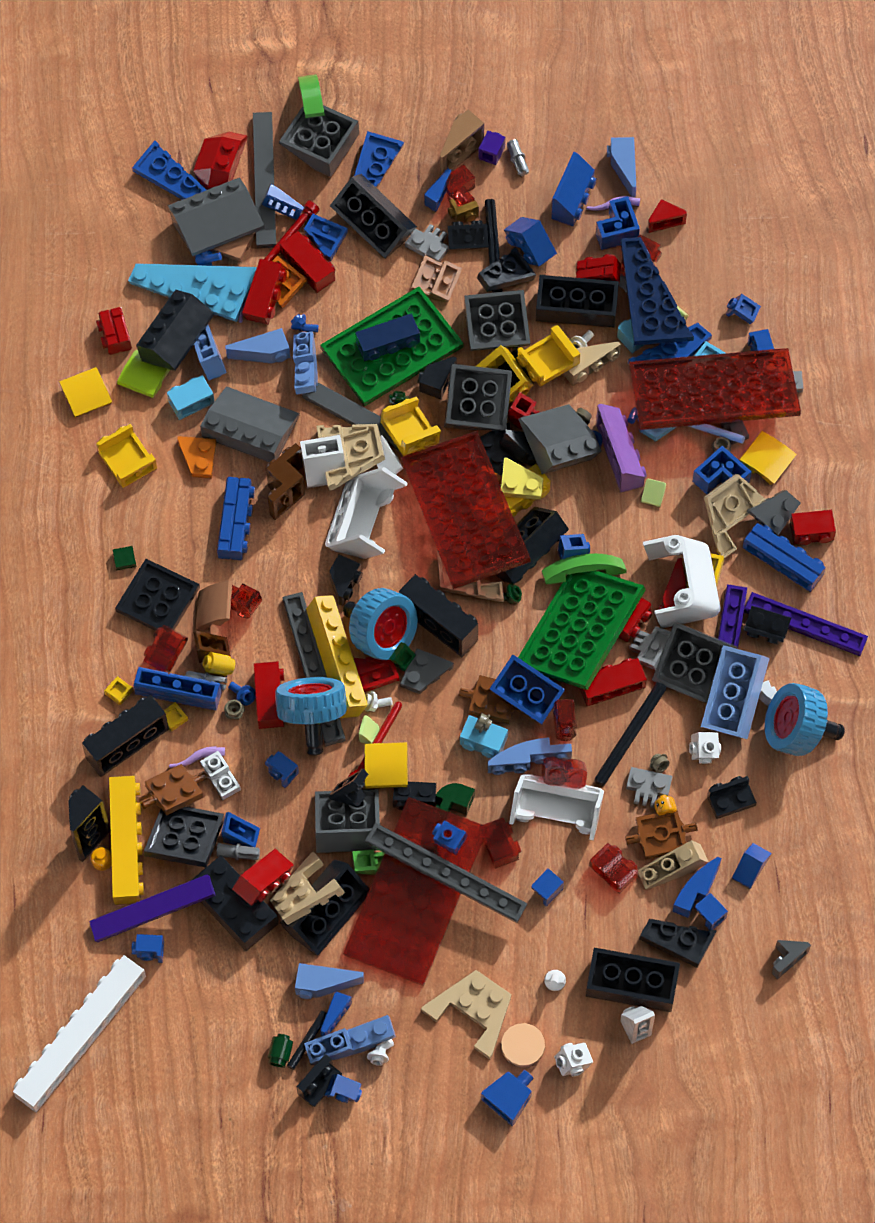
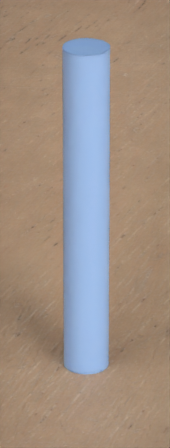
M690 418L686 423L688 427L719 437H725L741 444L745 440L743 435Z

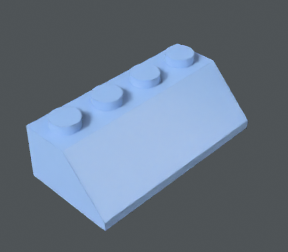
M723 645L701 727L748 739L770 658Z

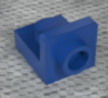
M740 294L736 298H731L728 302L726 315L730 317L735 314L751 324L755 321L761 306L745 295Z

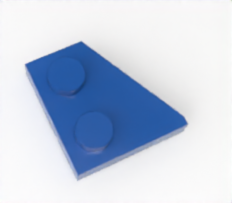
M312 214L304 227V233L327 260L331 261L347 235L348 228Z

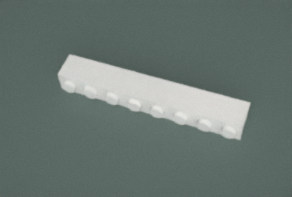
M124 955L120 960L117 959L112 964L110 973L99 980L97 989L93 994L89 993L85 997L84 1005L72 1013L69 1019L70 1022L66 1027L63 1026L59 1029L53 1043L45 1046L40 1059L34 1061L29 1066L27 1075L16 1082L13 1093L18 1100L34 1112L40 1109L146 978L144 969Z

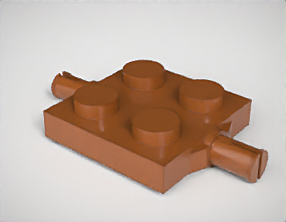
M479 675L473 690L460 688L459 696L470 698L469 715L479 717L481 713L485 715L490 714V720L509 724L512 714L515 710H519L489 690L496 680L494 678Z
M182 764L145 781V787L151 797L140 801L143 809H146L155 804L166 815L173 813L203 798V792L197 784L207 780V775L203 771L192 776Z
M678 810L675 813H667L665 815L655 813L636 817L635 821L638 832L636 835L625 836L626 845L639 843L643 848L645 859L664 856L686 843L685 834L698 831L696 822L684 825L680 820Z

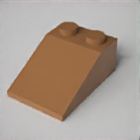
M470 110L459 114L453 122L440 154V176L448 168L452 172L474 154L484 139V122Z

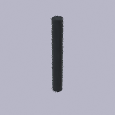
M321 1010L287 1064L290 1069L294 1070L306 1052L304 1043L315 1038L323 1025L326 1012Z

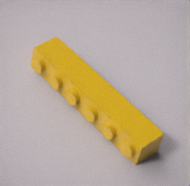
M334 596L314 597L306 611L327 678L340 680L345 685L347 710L340 718L359 717L368 706Z
M135 776L109 777L113 900L115 905L133 904L139 902L140 896L144 895V884L140 883V875H143V862H139V855H143L142 842H138V835H142V824L138 822V815H141V803H137V796L141 795L140 783H136Z

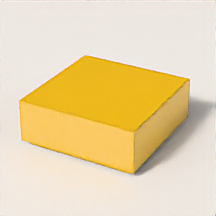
M117 676L104 690V694L121 706L134 689Z
M176 702L164 710L171 732L188 721V717Z

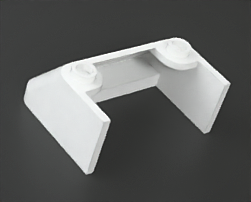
M384 467L360 474L347 481L325 541L326 547L336 552L363 559L384 554L385 549L375 544L369 538L379 508L391 503L394 497V490L406 487L408 482Z
M679 535L643 542L649 560L683 554L689 588L682 589L675 594V606L655 610L661 628L671 627L675 622L685 624L718 615L720 612V602L711 553L707 544Z
M522 774L514 792L509 824L513 825L515 819L520 822H529L534 816L576 824L575 827L580 833L590 834L589 840H594L604 790L568 781Z

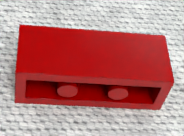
M297 231L280 243L281 255L294 269L307 278V283L316 293L335 281L336 269L334 265L324 259L321 251L311 245L307 236H302Z
M259 259L242 312L246 320L269 325L270 319H273L276 301H279L281 296L280 288L287 277V271L282 263Z
M628 658L620 664L602 667L588 690L582 688L580 690L586 706H591L646 688L647 679L639 659Z
M279 661L254 663L259 729L284 727V721L280 720L277 716L275 691L281 685V681H285L284 668H279Z
M274 849L241 874L232 890L251 906L258 900L262 902L269 894V891L273 893L281 882L284 884L289 880L292 875L290 871L294 864L277 849Z

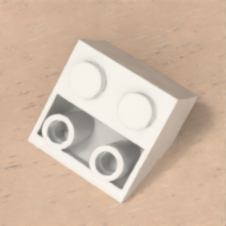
M340 435L300 441L307 488L327 485L325 472L345 467Z

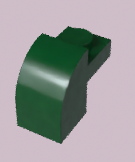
M452 783L442 787L435 796L437 804L433 813L435 825L438 823L442 825L443 821L447 820L451 809L467 815L475 798V789L459 783Z

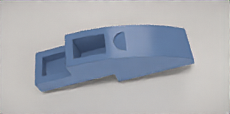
M313 331L301 332L293 335L294 389L296 395L315 392L316 386H318Z
M549 737L526 741L505 749L488 761V773H493L494 775L513 771L514 773H524L530 770V762L536 764H543L547 761L566 762L572 757L571 744L550 745Z
M386 1015L349 1030L345 1028L306 1042L304 1045L312 1065L317 1064L325 1054L332 1060L344 1058L376 1048L377 1044L395 1038L396 1035L391 1019Z

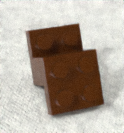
M296 443L291 447H287L276 460L270 461L266 468L268 487L272 490L268 495L269 513L274 520L279 518L305 495L304 479L298 472L303 467L302 450Z

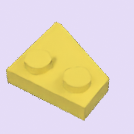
M504 458L500 496L541 500L543 478L516 462Z

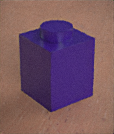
M487 131L479 147V159L497 165L505 149L506 137L498 132Z

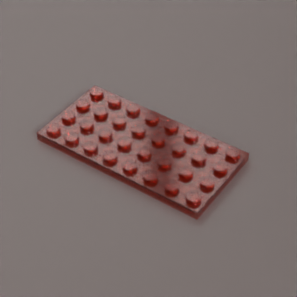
M788 348L629 362L639 430L801 415Z
M477 431L401 457L402 464L453 589L531 562L529 553Z
M408 797L394 833L470 873L488 827ZM444 820L467 833V838L457 855L434 843L432 832L438 823L442 825ZM449 831L445 832L444 836L447 838L451 837L452 833ZM384 854L344 950V956L424 986L461 894L399 860Z

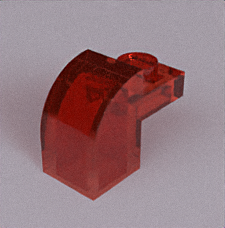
M464 164L452 171L447 178V199L449 202L451 199L456 200L459 206L475 201V198L469 193V191L475 188V176Z
M243 583L239 588L232 585L231 609L236 611L238 616L249 619L262 602L260 592Z

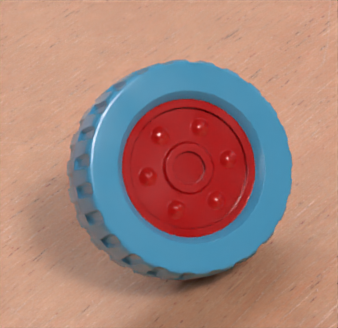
M377 588L367 592L357 604L349 601L343 607V614L350 618L349 634L352 643L358 650L368 656L379 660H390V656L400 642L409 646L415 636L418 622L416 608L408 597L387 588Z
M326 677L295 679L279 685L275 691L277 716L280 720L287 723L304 724L306 746L308 748L307 754L312 756L322 754L321 723L338 719L346 713L345 685L340 680Z
M797 683L786 684L776 692L768 706L765 717V736L769 745L777 751L794 756H804L810 753L818 745L822 736L835 740L842 739L845 728L842 724L827 720V703L820 691Z

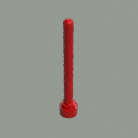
M308 200L303 205L302 214L264 260L273 261L280 253V243L296 233L312 214L316 215L320 211L314 202Z
M395 702L372 744L383 742L402 708L401 702ZM365 756L357 770L350 772L348 777L361 769L365 770Z

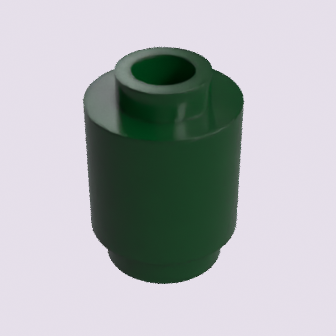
M277 1034V1036L272 1037L267 1056L269 1059L268 1064L285 1068L286 1063H289L293 1046L290 1036Z

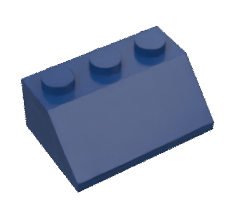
M573 152L552 198L551 219L570 226H574L576 220H580L583 212L581 208L583 204H587L590 196L588 192L590 189H594L597 178H594L595 169L576 152Z
M515 655L511 656L489 689L541 725L565 691L564 688Z

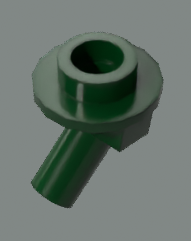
M394 391L393 394L389 395V403L394 405L409 399L405 392Z
M514 584L507 585L506 593L503 592L504 601L510 604L521 601V589Z

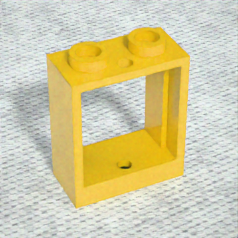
M500 345L475 367L497 369L505 361L509 364L520 380L510 388L509 409L519 392L526 395L534 384L509 349Z

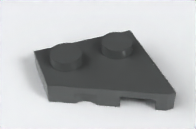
M782 490L775 494L774 497L767 498L759 505L749 508L747 512L762 525L769 526L774 534L779 535L791 518V514L796 511L801 502L787 490Z
M417 648L415 651L416 656L408 666L400 687L420 694L427 689L428 685L440 679V676L447 670L453 669L454 663Z

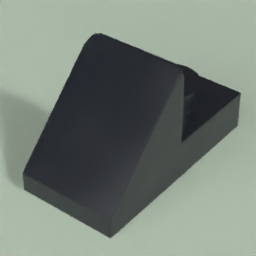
M364 769L359 770L338 783L328 797L337 802L355 807L359 806L366 797L362 787L365 785L363 781L369 774Z

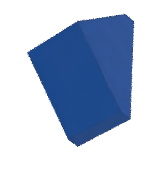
M226 812L221 831L223 843L256 847L260 828L230 812Z
M752 843L744 852L732 879L751 889L772 853Z

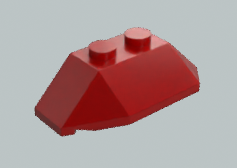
M228 131L204 139L193 172L199 183L206 190L233 180L248 138L247 135Z

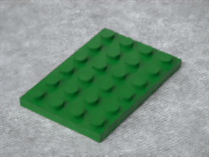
M420 287L415 288L320 345V349L364 406L425 371L428 365L439 362L464 347L463 341ZM412 313L420 332V343L411 348L400 349L393 354L382 355L375 360H363L356 343L355 332Z
M599 571L568 574L566 582L561 584L518 658L546 677L588 690L646 591L644 585Z

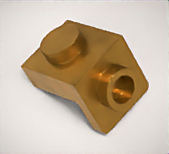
M454 199L450 200V207L447 208L450 218H454L456 222H471L479 217V206L476 200L457 207Z

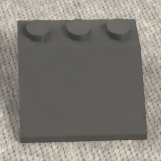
M324 105V116L305 118L302 106L280 139L279 144L314 170L331 177L359 135L358 120Z
M524 290L464 296L465 318L471 351L496 349L500 345L507 348L531 344Z
M452 364L449 375L444 427L462 430L505 431L512 371Z
M569 404L518 419L541 474L590 461L602 452L594 432Z
M675 622L652 681L660 682L666 687L707 703L723 645L736 649L737 646Z
M379 789L363 790L366 793V797L357 807L331 800L328 796L332 791L315 792L317 853L378 850L365 843V840L374 824L380 825Z

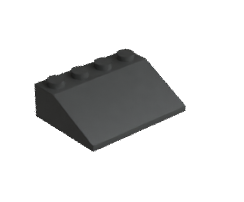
M240 177L168 205L172 223L192 256L265 228L253 200Z
M226 386L207 411L200 425L203 438L216 439L217 443L270 462L280 457L300 413Z

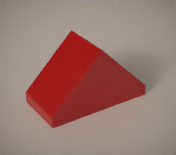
M661 199L648 219V233L686 224V210Z

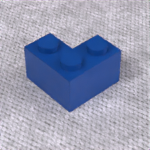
M629 197L609 201L610 218L596 222V237L601 250L620 246L622 238L639 237L640 227Z
M520 217L504 229L507 235V242L511 246L522 248L524 252L523 257L530 265L541 266L557 254L540 220Z
M721 446L694 470L692 482L705 494H708L719 483H724L735 474H739L750 483L752 471L725 447Z

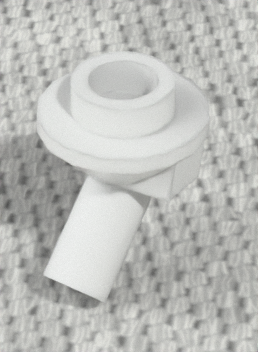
M588 330L582 337L576 335L570 341L576 348L587 347V342L595 335L592 331Z
M374 691L365 694L368 706L364 709L365 711L375 712L377 708L393 705L391 697L378 699Z
M551 970L545 975L544 983L549 990L559 991L565 986L566 978L561 971Z
M392 1039L378 1044L375 1050L367 1054V1059L372 1064L378 1066L388 1062L389 1058L385 1051L394 1046Z

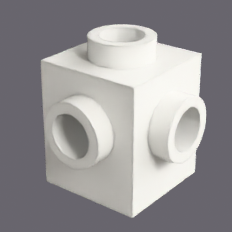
M698 732L691 735L689 753L692 755V760H699V764H710L712 760L719 758L721 744L718 733Z
M572 1043L565 1044L560 1047V1051L554 1056L556 1066L559 1068L562 1076H578L593 1063L586 1043L576 1045Z

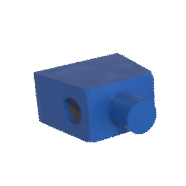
M523 1070L517 1078L510 1072H507L481 1092V1100L513 1126L531 1099L532 1091L527 1086L534 1078L526 1070Z

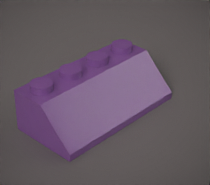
M598 404L596 426L602 435V443L620 493L643 487L647 474L644 466H640V454L638 449H634V438L632 432L627 430L628 421L626 416L622 415L620 408Z

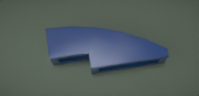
M716 857L708 862L689 879L680 891L673 905L672 912L689 918L696 900L701 901L708 895L722 858Z

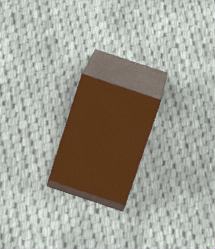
M200 631L193 632L199 663H202L204 657L210 652L231 656L227 637Z

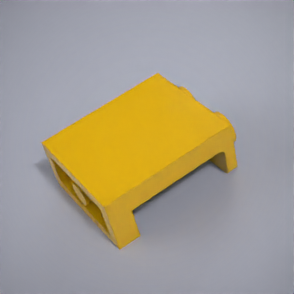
M556 325L551 328V335L525 350L522 347L518 348L517 361L522 368H526L530 379L533 382L536 381L541 387L580 364V352L562 329Z
M417 397L405 399L393 406H387L382 410L381 424L404 457L436 445L440 440L441 430L437 425L433 427L430 425L418 407L419 399Z
M131 424L118 428L115 433L102 437L96 443L99 455L122 488L157 469L156 459L152 453L149 454L134 433Z

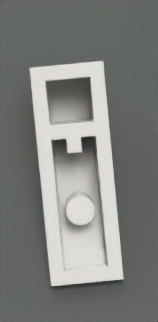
M635 1006L629 1007L621 1014L620 1021L631 1044L652 1035L655 1014L643 1006L637 1008Z

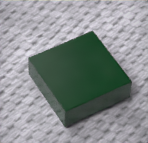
M133 546L113 549L116 571L137 567Z
M400 642L389 659L400 670L405 672L416 654L405 643Z

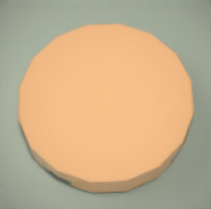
M526 1023L516 1024L510 1027L503 1035L501 1041L502 1053L509 1063L511 1062L520 1068L530 1067L536 1064L544 1053V1037L533 1025Z

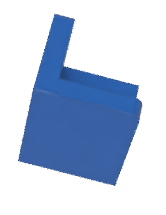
M547 868L532 884L531 888L543 898V904L547 907L563 890L564 881Z
M711 893L695 905V909L706 919L705 926L708 930L715 929L727 918L728 911Z

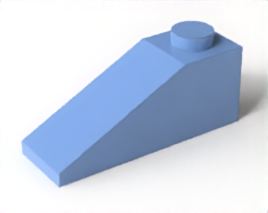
M634 137L611 138L610 145H607V157H610L611 166L630 196L635 197Z
M207 325L194 343L200 364L209 381L227 372L211 329Z
M282 328L225 346L228 359L275 363L283 362L290 358V348Z
M299 963L295 993L303 999L325 996L363 984L364 972Z

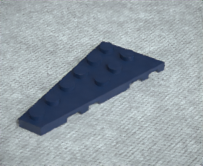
M641 237L622 238L621 250L634 345L694 341L692 332L689 331L684 317L681 316L667 285L661 279L659 270L653 264Z

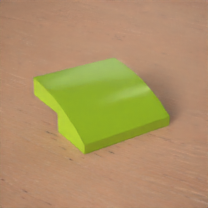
M135 350L123 368L117 384L153 398L162 387V380L169 373L170 369L142 362L138 350Z

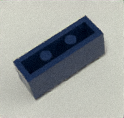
M412 313L355 332L356 343L364 361L375 360L382 355L393 354L400 349L411 348L420 343V332Z

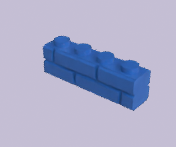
M227 477L217 547L218 558L243 560V553L248 551V541H245V537L250 535L251 525L247 523L248 516L252 517L253 505L250 504V499L255 497V486H252L250 478Z
M757 523L744 539L743 549L810 592L825 573L826 567L820 559L811 558L803 548L794 547L786 537L777 536L767 525L762 526Z
M138 667L133 685L136 695L146 697L152 695L156 699L217 711L222 693L221 685L217 682H209L172 673L168 674L167 672Z

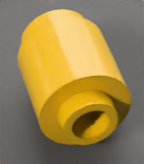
M210 652L203 659V667L207 673L221 676L232 675L235 669V660L228 655Z

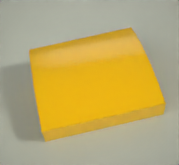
M97 367L59 381L75 418L112 403Z
M761 431L740 457L739 461L750 469L752 474H759L766 482L773 485L797 454L776 438Z
M407 742L365 744V771L369 774L365 779V788L408 787Z

